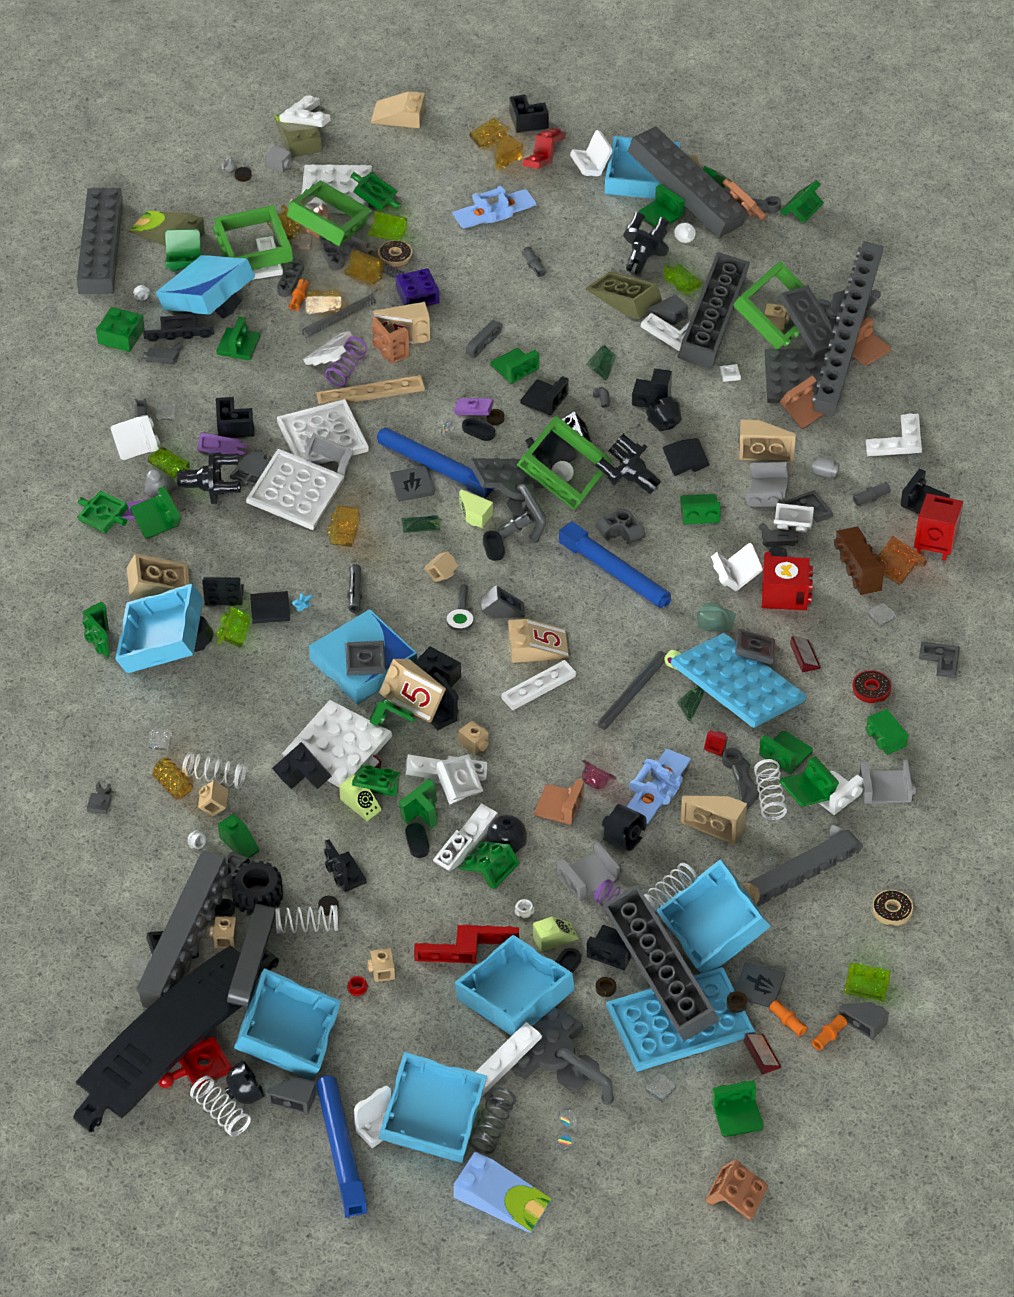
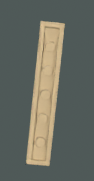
M421 375L316 392L319 406L343 399L347 403L425 391V386Z

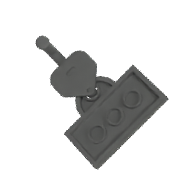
M809 285L783 292L779 296L813 355L831 350L828 349L830 339L835 337L832 336L834 326L839 324L836 322L838 312L842 313L843 311L840 309L842 299L847 298L844 296L845 290L834 293L831 302L824 299L817 300ZM879 290L871 291L866 310L870 309L876 300L880 298L881 293Z
M471 458L469 465L482 488H499L502 493L510 497L505 506L513 517L518 518L527 511L533 514L534 518L532 519H535L537 525L534 532L529 535V540L534 544L538 543L547 521L543 510L533 495L534 488L545 487L517 466L521 459Z
M555 1006L532 1026L541 1034L542 1038L510 1070L523 1079H526L539 1067L546 1070H557L558 1083L569 1090H579L590 1080H593L602 1087L603 1095L601 1101L607 1105L611 1104L614 1098L610 1078L599 1071L598 1062L588 1055H575L572 1039L584 1030L583 1024Z

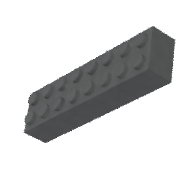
M653 127L632 138L627 152L663 186L683 198L685 206L718 237L743 225L748 211L660 129Z
M87 188L77 272L79 294H113L123 207L121 188Z
M717 252L682 340L678 358L712 368L735 308L733 304L739 298L747 277L750 262Z
M201 851L137 986L142 1007L148 1008L164 993L182 980L185 973L189 972L191 959L193 956H196L199 942L206 935L207 925L214 918L215 908L222 901L223 891L230 884L231 877L228 874V866L224 856Z
M638 884L602 905L683 1042L720 1021Z

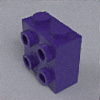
M429 268L395 276L396 290L403 305L425 302L426 306L440 303L439 289Z

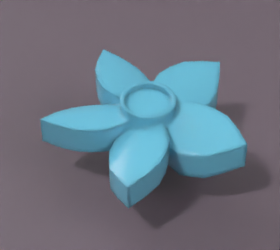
M301 593L300 599H296L292 604L296 607L297 611H302L304 607L308 608V606H311L308 601L312 599L313 595L310 594L306 597Z

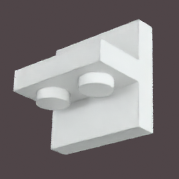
M469 754L437 763L438 767L435 769L449 805L483 791Z

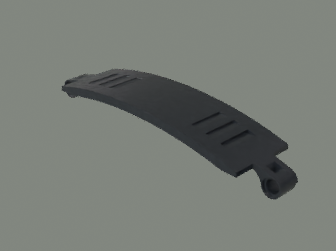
M230 945L185 976L137 1017L94 1060L76 1081L78 1086L89 1093V1096L74 1113L73 1119L87 1131L93 1132V1128L100 1126L103 1114L107 1108L122 1119L181 1058L212 1030L242 1007L241 1005L227 1002L230 986L241 954L238 950ZM265 949L257 979L264 968L271 970L278 966L279 958L267 949Z

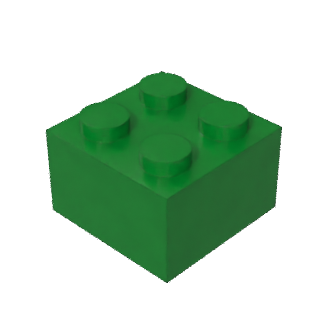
M111 307L96 328L98 344L130 352L145 330L143 315Z

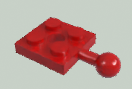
M211 1037L198 1043L178 1061L181 1066L180 1069L172 1073L167 1072L157 1083L162 1088H169L173 1085L174 1080L187 1076L193 1086L197 1080L205 1076H210L213 1080L227 1075L232 1066L215 1038ZM202 1060L209 1061L207 1065L198 1064ZM210 1079L202 1081L196 1088L200 1087L203 1083Z

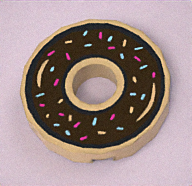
M400 240L385 242L378 250L379 260L392 267L406 265L412 259V248L408 243Z
M885 890L874 898L872 911L875 918L881 923L899 926L911 918L913 903L909 896L901 891ZM889 905H895L898 907V909L892 911L887 907Z

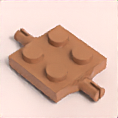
M728 178L723 181V184L730 191L729 194L748 211L747 215L749 217H759L762 221L767 218V215L757 206L756 202L733 181H729Z

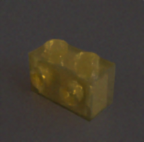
M337 505L336 512H333L331 516L332 526L329 525L327 536L330 537L332 545L353 547L360 522L358 507Z

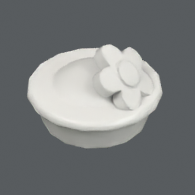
M688 223L679 224L674 232L677 240L683 243L691 242L696 234L694 227Z
M566 461L555 463L551 469L565 482H569L574 475L572 465Z

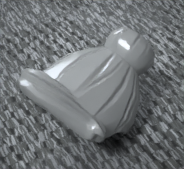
M152 469L147 474L144 491L150 497L157 496L158 489L165 486L170 495L178 486L177 473H163L158 469Z

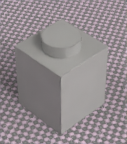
M273 146L265 154L266 167L284 173L292 166L291 152Z

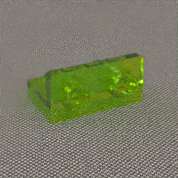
M375 211L374 222L368 231V235L386 240L402 241L408 230L407 218Z
M668 264L664 266V279L676 286L678 291L688 295L702 287V281L680 264L673 268Z
M163 446L148 456V463L174 478L177 477V471L190 470V462Z
M231 607L227 613L224 612L220 619L222 625L219 626L215 634L218 637L216 644L220 645L224 640L241 648L252 616L234 607Z
M850 962L844 993L885 1002L891 971L880 967L876 968Z

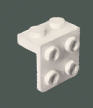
M596 130L587 150L572 149L570 156L583 175L600 176L612 154V147L602 132Z
M142 415L111 426L110 429L120 459L126 460L147 452L159 450L160 442L157 435L153 433L152 428H154L151 417L148 418V415Z
M777 503L773 524L777 526L778 530L789 531V527L796 528V532L807 533V529H812L814 507Z
M751 543L747 544L728 560L717 552L711 556L714 562L713 567L720 575L719 581L723 586H728L734 591H738L762 572L764 568Z
M830 771L839 781L836 791L830 795V800L819 804L833 815H836L862 794L863 778L859 775L847 781L837 772Z
M387 1085L377 1089L367 1099L358 1102L354 1108L356 1133L371 1148H374L383 1141L379 1139L388 1103L391 1100V1089Z

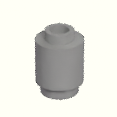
M818 457L817 460L814 459L812 470H814L815 475L827 478H836L838 475L840 464L836 463L835 460Z

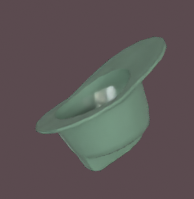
M709 602L700 607V611L697 612L698 628L706 631H732L736 613L724 609L716 602Z

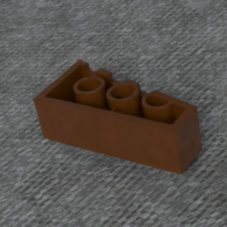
M859 527L838 530L836 539H834V546L836 550L840 551V559L842 563L846 564L848 576L853 578L854 589H858L860 595L882 591L885 566L882 562L878 563V555L873 554L872 546L867 544L866 538Z

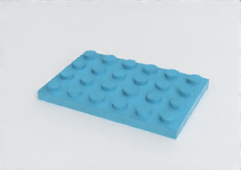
M725 633L681 653L671 660L673 667L753 728L798 706L807 697L806 694L765 663L735 655L736 642Z
M723 967L694 975L720 1021L683 1042L652 988L606 1002V1008L636 1072L743 1040L745 1034H755V1030L745 1010L735 1013L727 1008V996L731 992H735Z

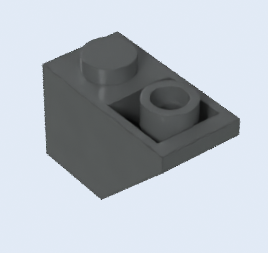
M673 295L647 309V316L652 313L668 324L675 325L688 318V305L677 295Z

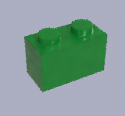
M888 709L867 717L866 732L868 736H872L875 739L877 747L883 750L886 755L907 747L908 734Z

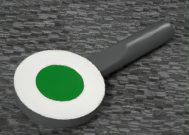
M462 584L460 587L458 609L451 611L447 615V625L456 631L467 630L473 625L472 614L465 610L468 592L466 584Z

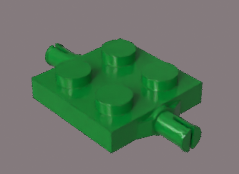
M355 172L352 173L350 178L358 182L353 192L379 211L387 205H391L397 210L400 208L401 204L393 199L398 191L371 172L364 177Z
M101 490L90 500H86L83 497L78 499V504L84 506L77 518L80 522L106 534L115 523L125 526L128 522L126 518L121 517L129 508L127 503Z

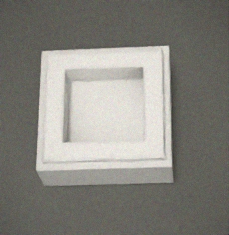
M737 364L720 366L723 382L741 380Z

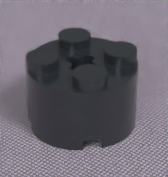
M617 804L611 814L603 819V840L623 850L632 851L642 839L640 833L646 829V817L633 809Z

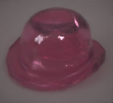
M582 760L585 766L581 777L588 786L594 789H602L610 779H617L616 776L595 767L587 760Z

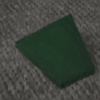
M603 345L591 357L586 366L603 380H607L616 355Z
M438 515L401 518L403 533L440 530Z
M698 685L677 702L688 721L692 720L704 696L705 690Z

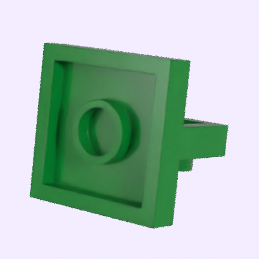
M815 180L797 192L780 212L786 215L792 211L801 223H805L824 203L815 192L821 184Z
M239 316L234 328L226 327L216 353L221 356L251 360L261 337L260 333L248 331L249 326L246 325V317Z
M430 778L398 802L401 819L406 824L417 816H420L431 828L438 824L437 812L435 811V803L438 800L435 784Z

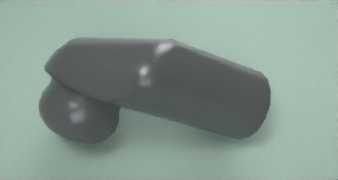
M603 387L594 388L593 396L595 398L600 397L601 407H610L608 390Z

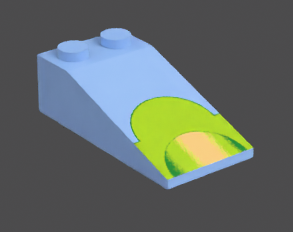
M474 1152L454 1183V1198L529 1233H532L552 1201L550 1197L496 1161L477 1152Z

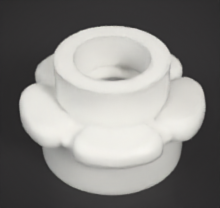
M144 285L137 286L133 291L134 298L140 301L146 300L150 295L149 288Z
M195 830L188 836V844L191 849H201L204 847L206 836L202 831Z
M522 899L517 902L515 914L518 917L529 918L531 914H534L535 908L531 901Z

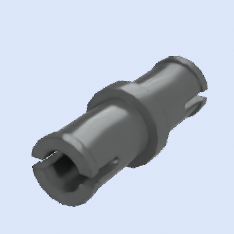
M525 247L522 255L526 258L529 268L534 270L537 277L544 276L546 269L542 266L539 256L535 255L531 247Z
M884 482L875 487H868L866 491L853 495V501L857 506L870 500L875 501L878 497L890 493V486L887 482Z
M527 511L518 518H512L509 523L498 528L501 537L506 538L515 531H521L522 527L534 522L535 519H532L534 518L533 514Z

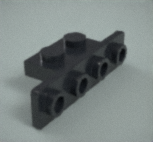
M195 314L161 316V329L143 331L144 339L148 341H157L158 338L174 340L176 337L191 339L193 336L209 338L211 335H214V326L196 327Z

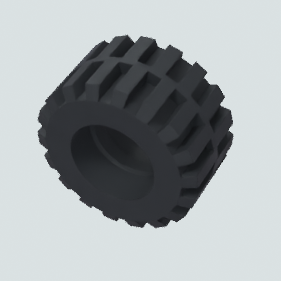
M250 861V864H242V868L238 867L236 873H233L231 879L232 898L236 908L239 907V911L243 913L246 910V914L251 915L256 904L274 908L275 906L279 907L281 904L280 900H283L281 873L278 872L275 866L272 867L271 863L267 862L264 864V861H259V863ZM253 886H264V888L259 890L249 889Z

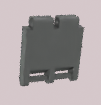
M254 451L253 454L249 452L231 472L230 479L240 480L247 486H255L272 457L266 458L267 455L258 451Z

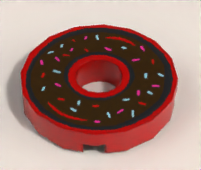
M868 670L859 673L854 678L852 688L855 696L863 702H882L890 695L891 681L881 672ZM875 685L877 688L870 689L867 686Z

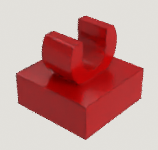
M710 730L707 733L704 750L722 756L728 740L726 733Z

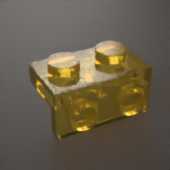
M494 117L471 131L469 136L480 149L490 148L495 144L496 140L499 139L501 141L507 136L509 126L503 127Z
M285 204L281 205L282 213H279L278 216L288 240L300 237L299 229H301V225L287 216L288 208ZM267 222L268 226H269V227L271 228V230H272V227H271V225H270V222Z
M354 249L351 251L350 264L344 271V274L353 279L364 281L366 284L374 285L382 279L384 260Z
M310 290V293L306 295V313L334 314V312L340 311L342 292H338V290H328L327 292Z

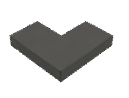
M815 490L785 501V504L814 507L813 518L817 523L833 517V512Z
M921 641L919 659L937 661L936 676L956 678L960 647Z

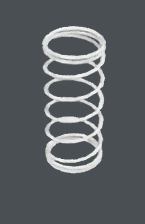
M191 751L186 754L182 766V774L186 777L193 775V773L189 775L194 765V754ZM198 754L195 760L193 773H195V777L198 780L205 775L206 781L210 782L213 780V778L211 780H208L206 777V772L208 770L210 763V756H208L206 759L204 774L200 778H198L196 774V769L200 761V754ZM191 755L190 765L188 771L186 772L187 762ZM217 759L215 765L214 776L216 782V774L220 766V759ZM228 761L225 768V784L230 787L234 783L235 788L240 789L245 780L246 766L245 764H237L235 779L232 784L228 785L226 780L230 768V761ZM243 768V770H242V777H241L240 783H239V785H238V779H239L240 771H241V769Z
M772 759L758 762L754 766V772L758 784L757 790L759 792L761 814L767 820H775L770 818L778 820L787 813L786 805L783 803L785 801V797L782 795L784 789L780 786L781 784L768 787L761 786V783L765 780H780L779 763ZM765 762H772L777 765V769L770 768L761 773L757 772L758 767ZM768 770H776L770 774H762ZM779 773V775H778L777 777H771V776H773V775ZM777 787L782 789L780 794L774 793L767 796L762 794L765 789H775ZM779 795L783 797L782 802L768 804L763 802L767 797H777ZM773 805L784 807L782 811L776 813L765 811L767 807ZM784 811L783 814L777 817H767L766 815H764V812L769 814H779Z
M680 863L677 869H673L670 875L663 878V882H657L655 888H650L648 894H644L655 910L659 908L651 898L656 900L660 906L662 905L655 897L649 895L650 891L655 890L659 900L665 904L659 897L657 890L665 895L668 901L670 899L663 891L657 889V885L663 883L665 892L672 898L664 884L677 894L674 889L676 886L672 880L674 878L685 890L682 882H687V879L684 875L690 880L688 881L689 885L693 882L685 872L681 871L680 866H685L689 869L696 880L698 878L697 874L691 866L686 863ZM674 871H678L681 881L672 876ZM666 877H670L674 888L664 882Z
M332 905L330 907L328 929L326 925L323 907L320 906L317 930L311 907L308 908L306 930L303 923L300 907L297 908L295 931L293 928L289 908L287 907L286 909L284 931L282 930L280 909L276 908V933H285L287 925V915L289 914L292 932L295 934L297 931L296 929L298 925L299 913L303 931L306 933L308 931L310 912L313 927L315 932L317 933L319 930L321 911L325 929L328 932L330 930L332 910L334 919V931H338L337 905Z
M210 1076L197 1080L191 1088L190 1096L196 1099L199 1105H203L204 1110L210 1112L213 1119H218V1124L224 1126L225 1131L231 1137L238 1136L245 1131L250 1124V1116L247 1113L243 1114L242 1108L234 1110L236 1106L235 1101H230L225 1105L229 1095L223 1094L219 1096L221 1087L212 1089L214 1080ZM206 1079H210V1080L206 1081L205 1083H203V1084L201 1085V1087L199 1088V1090H198V1092H197V1095H196V1096H193V1093H194V1090L196 1089V1087H197L202 1081H204V1080H206ZM210 1081L207 1089L198 1095L202 1087ZM219 1088V1093L211 1100H215L211 1110H207L205 1108V1104L209 1103H205L207 1097L211 1092ZM207 1094L204 1103H200L198 1099ZM226 1095L225 1102L215 1110L222 1106L224 1107L221 1109L218 1118L212 1115V1112L215 1111L212 1110L214 1105L221 1097ZM234 1103L233 1108L226 1114H230V1116L227 1118L225 1125H222L219 1121L222 1118L220 1117L222 1111L227 1105ZM241 1110V1114L234 1118L230 1124H227L230 1117L236 1111ZM242 1117L248 1118L241 1129L230 1132L233 1125Z

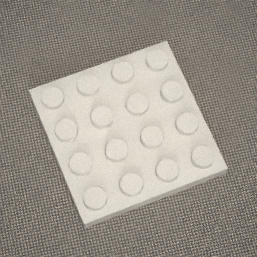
M305 165L302 194L312 184H316L321 180L369 208V203L353 192L358 182L350 177L353 172L361 177L367 176L372 172V165ZM317 197L305 205L313 210L323 203L328 208L329 213L345 214Z
M345 399L277 417V423L292 455L304 459L302 454L304 443L307 437L311 438L313 433L353 450L352 456L369 452L368 445ZM313 451L308 461L317 465L333 461Z
M277 449L248 495L246 503L314 530L344 481V475Z
M329 700L285 749L282 755L285 757L302 742L332 775L327 781L339 787L340 784L352 775H356L361 765L365 766L368 764L372 756L376 755L392 737V732L380 725L376 726L370 723V720Z

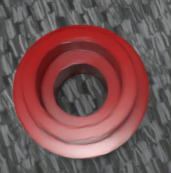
M354 976L347 983V990L353 996H361L367 992L368 984L363 977Z

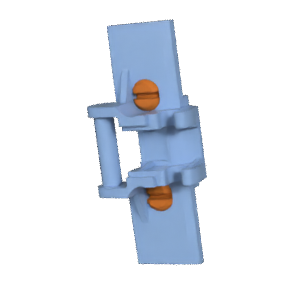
M497 186V189L481 194H473L472 198L475 205L454 211L452 215L462 229L484 222L485 224L512 217L513 213L531 208L536 205V202L526 189L506 195L504 188ZM498 195L497 203L490 205L486 200Z
M667 748L658 761L646 759L637 777L629 783L630 789L635 791L636 794L627 807L643 814L646 817V825H648L658 809L663 805H668L683 782L681 775L691 759ZM651 770V776L655 777L652 783L649 781L646 784L642 783Z

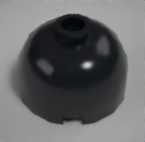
M513 815L499 816L489 825L487 841L510 844L512 850L516 853L526 845L527 832L525 825L519 818Z
M245 1061L239 1062L229 1070L226 1077L228 1087L225 1088V1091L231 1100L235 1098L240 1103L251 1104L265 1096L261 1085L257 1088L256 1076Z

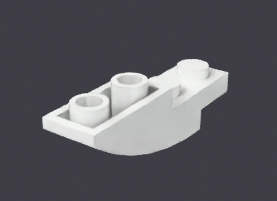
M408 754L406 775L424 777V782L430 778L433 783H441L435 768L438 767L437 763L443 760ZM471 760L479 781L486 780L487 762Z
M481 803L460 831L456 830L433 859V862L448 871L459 866L464 861V858L470 855L476 849V846L487 837L489 825L498 817V813Z

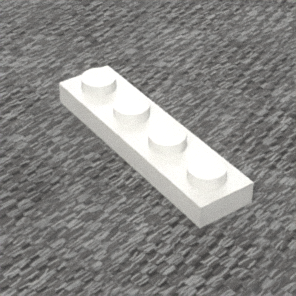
M563 660L502 693V700L512 710H515L576 677V671Z
M525 1022L476 1071V1073L487 1076L482 1097L542 1038L541 1034L529 1023Z

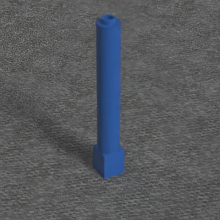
M385 427L377 434L379 444L467 486V490L486 498L495 489L482 488L470 467Z
M571 521L559 530V543L575 554L577 552L658 608L667 607L670 604L671 593L588 537V532Z
M324 1075L317 1080L316 1087L339 1184L345 1217L366 1214L365 1195L359 1178L338 1082L334 1076Z

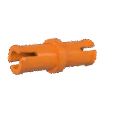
M300 279L297 288L293 290L292 299L289 303L291 310H293L295 305L294 310L298 311L301 302L305 299L306 290L309 287L307 280L302 285L304 279Z
M778 999L769 1006V1010L781 1019V1023L784 1026L787 1025L798 1037L807 1031L808 1027L796 1017L792 1010L789 1011L780 1003Z
M837 1015L812 1040L813 1047L821 1051L830 1041L835 1040L837 1033L847 1025V1020L842 1015Z

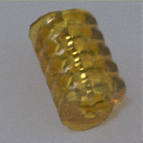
M169 757L162 758L154 766L153 777L173 798L180 800L191 792L193 785L190 783V778Z

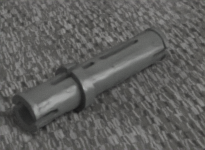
M353 564L349 567L350 578L347 598L349 599V611L356 613L361 609V566Z

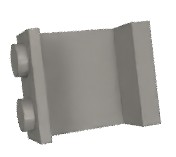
M313 433L311 438L307 437L302 452L304 459L308 461L312 451L339 463L337 473L345 476L351 463L353 450L316 433Z
M787 462L751 463L750 491H745L747 506L771 507L777 506V503L785 504L790 477Z
M904 760L903 770L870 771L868 761L860 762L859 776L863 778L862 796L864 804L912 801V795H915L916 788L915 783H911L913 769L912 767L909 768L908 760Z
M598 841L594 843L593 854L569 866L564 859L557 862L558 876L579 901L595 893L603 881L610 879L614 883L620 880V864L611 858L608 850L602 847Z

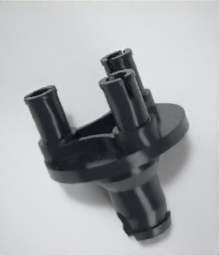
M640 212L634 213L630 225H627L623 234L624 238L632 245V253L626 264L627 271L630 272L636 263L635 274L639 275L649 257L653 255H667L669 247L663 240L668 232L666 228L670 223L669 220L660 217L655 230L646 232L639 229L645 216Z
M624 433L608 450L620 461V466L614 468L603 457L595 465L608 476L607 479L611 481L613 486L624 477L627 481L637 483L647 493L651 494L661 483V480L647 469L645 461L640 458V455L646 450L647 446L644 444L641 447L638 443L635 444ZM617 443L621 445L626 451H628V453H626L621 447H619Z
M212 452L209 454L208 466H202L198 470L177 471L178 488H199L202 491H209L211 504H217L218 495L241 493L240 481L224 482L221 477L222 465L239 464L238 453L222 454L221 452Z

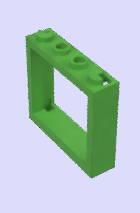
M320 180L316 184H312L302 195L299 194L295 200L290 201L287 216L340 246L367 224L372 210ZM317 197L352 217V219L340 227L305 205Z
M274 205L214 218L215 225L212 228L214 235H217L218 246H222L221 253L223 257L248 259L252 270L293 261L291 245ZM270 222L279 244L278 248L237 257L234 256L225 231Z
M781 261L777 262L733 304L777 350L782 345L786 347L792 341V336L796 338L800 334L799 330L795 325L784 335L749 299L774 276L789 290L805 286Z
M555 415L517 463V466L575 510L602 476L603 472L599 469L584 490L579 493L532 456V453L552 430L595 465L602 457L610 464L613 460Z

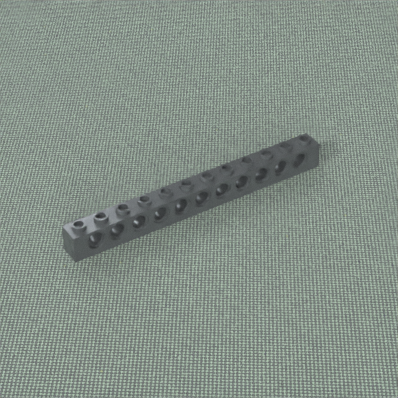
M863 241L862 248L858 247L856 253L858 260H854L852 267L854 273H850L848 280L850 286H846L844 296L847 298L842 299L840 309L843 311L842 313L838 312L836 322L839 324L834 326L832 336L835 337L830 339L828 349H831L830 353L826 352L824 362L827 364L822 366L820 376L823 377L822 380L818 379L816 386L818 393L814 392L812 403L815 404L813 411L835 416L884 248L882 245Z

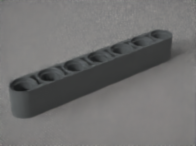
M846 830L747 882L759 889L760 896L757 906L770 901L773 896L777 897L788 891V888L792 889L804 882L803 880L813 878L820 874V871L828 870L837 865V862L841 863L852 857V854L859 853L863 844L850 830Z
M260 904L255 905L230 986L228 1003L249 1006L273 926L276 910L274 907Z

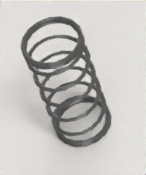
M495 1087L490 1090V1098L486 1100V1107L481 1111L482 1117L477 1120L478 1126L473 1129L474 1135L469 1139L470 1146L477 1152L491 1154L495 1151L497 1142L494 1138L501 1137V1132L498 1129L505 1127V1123L502 1120L509 1118L507 1111L512 1110L516 1102L515 1095L502 1087ZM495 1090L503 1091L513 1098V1102L511 1103L504 1098L494 1097L492 1092ZM497 1099L504 1100V1101H506V1102H508V1103L501 1102V1101H499V1100H497ZM491 1100L495 1106L487 1107V1102ZM497 1104L504 1105V1106H507V1107L511 1106V1108H510V1109L502 1108V1107L498 1106ZM488 1108L502 1110L507 1114V1117H498L490 1112ZM487 1109V1111L493 1116H483L484 1110ZM484 1117L495 1118L501 1121L503 1126H493ZM481 1118H483V1120L488 1125H479V1121L481 1120ZM480 1126L495 1129L499 1132V1136L487 1134ZM479 1127L484 1134H475V1130ZM476 1138L481 1144L493 1147L491 1151L479 1149L472 1143V1139ZM478 1138L483 1139V1140L489 1142L491 1145H487V1144L483 1143V1142L480 1141Z

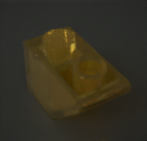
M511 135L497 141L495 153V169L497 171L523 157V144Z

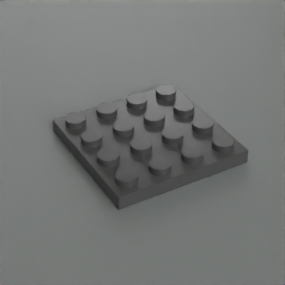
M765 349L767 403H780L788 391L812 375L817 382L818 379L822 380L823 376H820L822 366L827 364L824 362L826 352L830 353L831 350L813 355L810 349ZM817 382L813 386V392L818 393L816 389Z

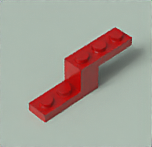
M551 127V129L536 135L533 155L523 159L522 166L540 169L551 164L555 144L565 138L566 132H562L560 128Z
M457 925L456 945L447 943H415L414 961L476 964L478 944L501 945L512 935L519 938V927Z

